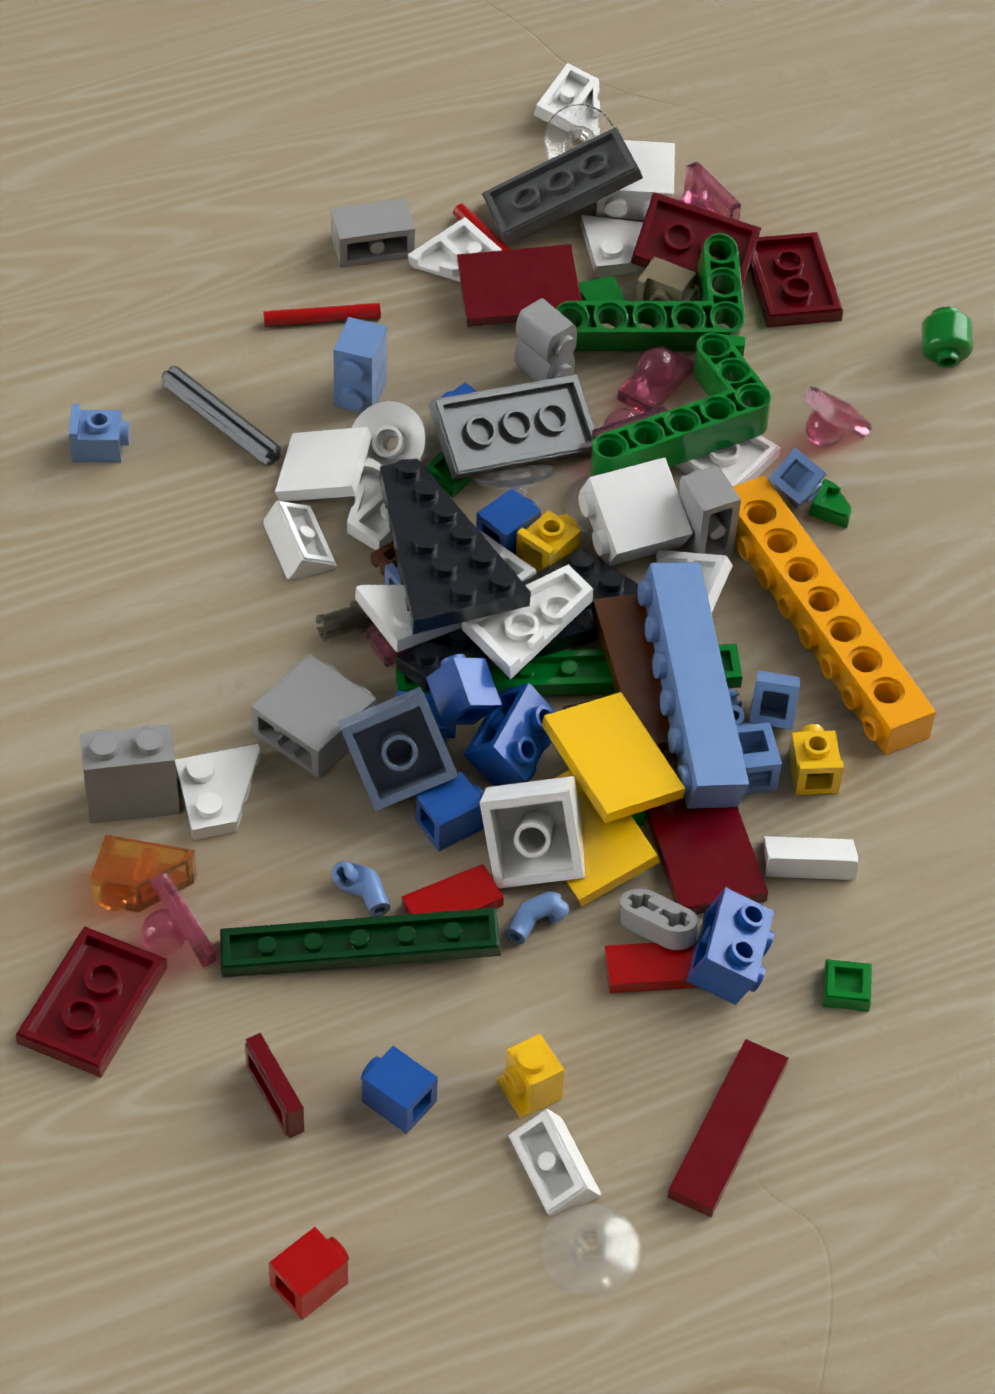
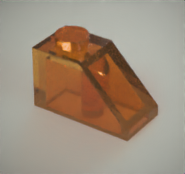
M105 834L90 878L94 905L102 906L111 911L126 910L139 913L195 883L197 877L195 851Z

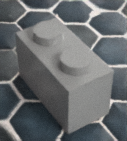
M405 198L331 208V238L340 267L408 258V254L415 250V228Z
M719 465L704 470H696L688 475L681 476L679 496L693 532L684 543V549L690 553L733 555L741 499Z

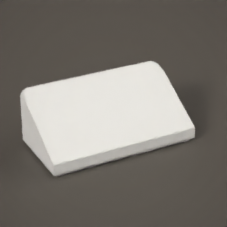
M276 501L264 518L263 525L286 578L294 580L334 570L337 565L311 506Z
M764 836L765 877L855 880L859 861L853 839Z
M545 1109L508 1135L549 1216L552 1217L601 1196V1192L564 1121L557 1114Z

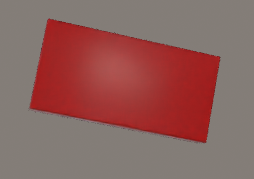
M484 864L402 896V907L406 914L484 908L498 909L504 905V897Z
M697 941L693 946L683 950H671L654 942L605 945L604 958L609 993L700 988L686 981Z

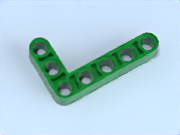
M717 233L709 236L704 242L697 268L700 301H566L558 305L556 310L576 326L577 344L574 351H696L697 340L706 333L739 336L744 324L745 315L739 252L735 240L727 234ZM712 256L720 257L723 260H716ZM715 290H722L726 294H720ZM602 324H610L615 328H606ZM640 324H649L653 328L648 329L641 326ZM679 324H687L691 329L683 328ZM718 324H725L730 329L722 328Z
M719 333L704 334L697 340L693 375L709 397L596 436L592 442L590 476L604 474L664 457L668 466L672 467L758 437L765 433L768 427L771 393L726 336Z

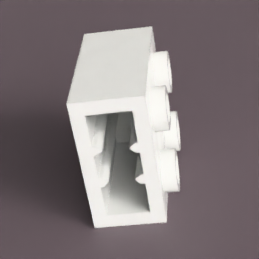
M624 140L640 169L643 179L598 200L596 217L644 220L653 192L674 199L675 143Z
M665 457L589 477L579 491L580 510L584 517H589L594 531L592 533L594 549L599 556H603L604 562L610 566L657 554L658 550L668 551L682 547L693 534Z

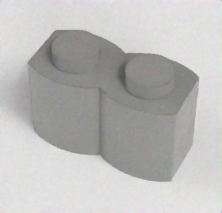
M543 298L522 309L516 322V334L519 338L514 354L516 365L535 382L574 375L575 358L572 353L577 344L576 326Z

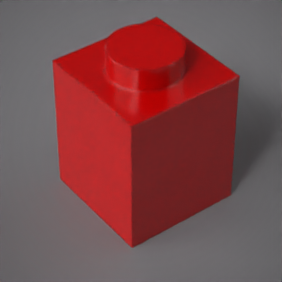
M313 1227L268 1263L270 1286L303 1320L348 1284L349 1256L337 1239L332 1236L327 1239L316 1227Z

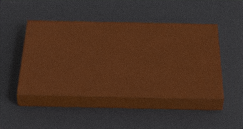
M637 594L593 599L590 608L616 693L622 692L660 751L668 750L670 724L668 716H663L660 709V694L663 690L661 679H656L653 675L654 644L653 642H648L645 636V621L648 616L646 606L639 605Z

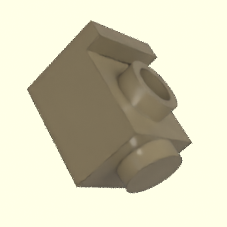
M654 257L637 279L635 301H696L698 291L694 289L696 272Z

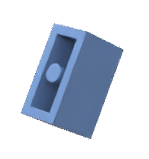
M348 317L333 349L334 406L362 413L368 407L378 403L387 383V326Z

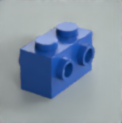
M530 683L502 690L498 693L502 705L484 718L464 753L465 757L493 786L528 782L536 772L535 766L542 753L552 743L542 727L544 715L556 711Z
M725 887L705 910L686 981L735 1005L748 991L755 992L765 975L766 968L761 966L763 956L769 950L774 939V932L770 930L774 911Z

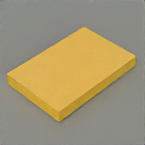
M622 692L544 715L542 727L604 823L683 798L685 792L684 785Z
M569 769L568 771L562 773L561 775L555 778L569 777L574 775ZM576 780L582 816L585 877L564 881L580 906L583 907L655 866L660 861L657 853L631 815L604 823Z

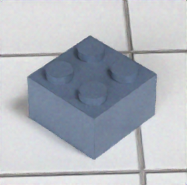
M420 687L338 721L375 812L459 777L425 694Z

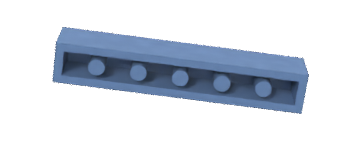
M700 562L650 563L644 580H640L638 583L637 596L639 605L646 606L648 616L645 621V636L648 642H653L654 644L653 675L656 679H661L663 690L660 694V709L662 715L668 716L669 719L668 748L670 753H675L678 765L676 775L685 787L684 798L686 808L738 807L749 786L701 564Z

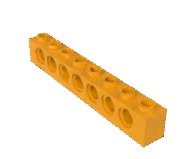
M764 475L733 486L741 499L735 537L739 555L744 561H749L757 573L760 585L763 589L769 590L777 601L781 615L785 619H789L794 625L802 645L813 652L819 661L824 676L829 680L832 679L841 692L845 706L849 710H853L858 716L868 739L876 742L884 755L929 739L936 715L935 709Z

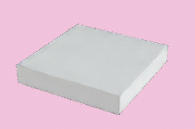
M368 427L292 433L275 490L279 501L356 496L372 438Z
M760 435L675 465L674 467L688 475L696 470H704L719 465L731 485L735 486L758 478L779 458L781 447Z

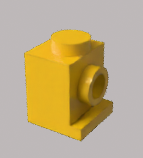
M548 510L527 529L522 527L517 532L516 556L535 568L536 573L579 549L581 530H579L577 522L570 515L563 513L558 516Z
M810 724L802 727L798 732H792L788 756L795 795L838 794L844 764L843 760L840 759L836 731H824L822 726ZM823 773H826V775H808V774H823Z
M539 1033L507 1049L506 1068L502 1073L503 1075L497 1077V1084L519 1118L522 1119L562 1099L565 1069Z

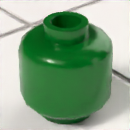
M940 307L933 310L922 322L923 355L929 361L936 362L938 366L943 368L955 367L961 361L968 358L973 351L971 319L955 307Z

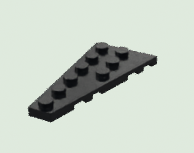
M417 458L402 459L397 463L380 466L379 481L385 508H387L389 514L390 532L393 533V546L401 584L404 585L406 593L405 602L407 611L410 612L412 635L530 606L531 591Z
M583 547L523 581L527 585L569 565L593 588V599L637 594L638 583ZM592 602L535 657L538 658L596 641L598 631L590 608ZM462 628L415 645L396 656L397 670L425 690L430 689L426 677L439 669L441 661L449 656L464 654L466 658H485L488 666L495 663Z

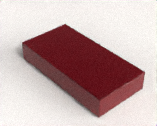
M261 1033L245 1039L246 1066L284 1134L291 1138L304 1132V1107Z

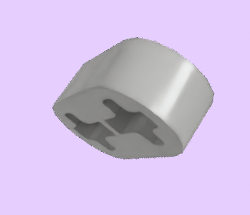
M632 889L623 893L620 897L619 921L628 930L671 950L688 949L697 941L698 917L690 909L647 889Z

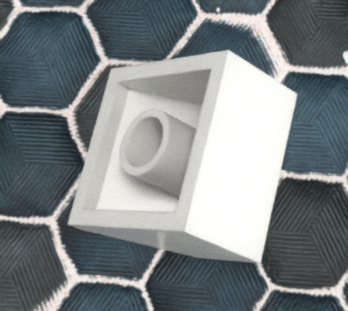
M575 776L486 787L480 801V808L493 880L499 889L585 877L582 816Z

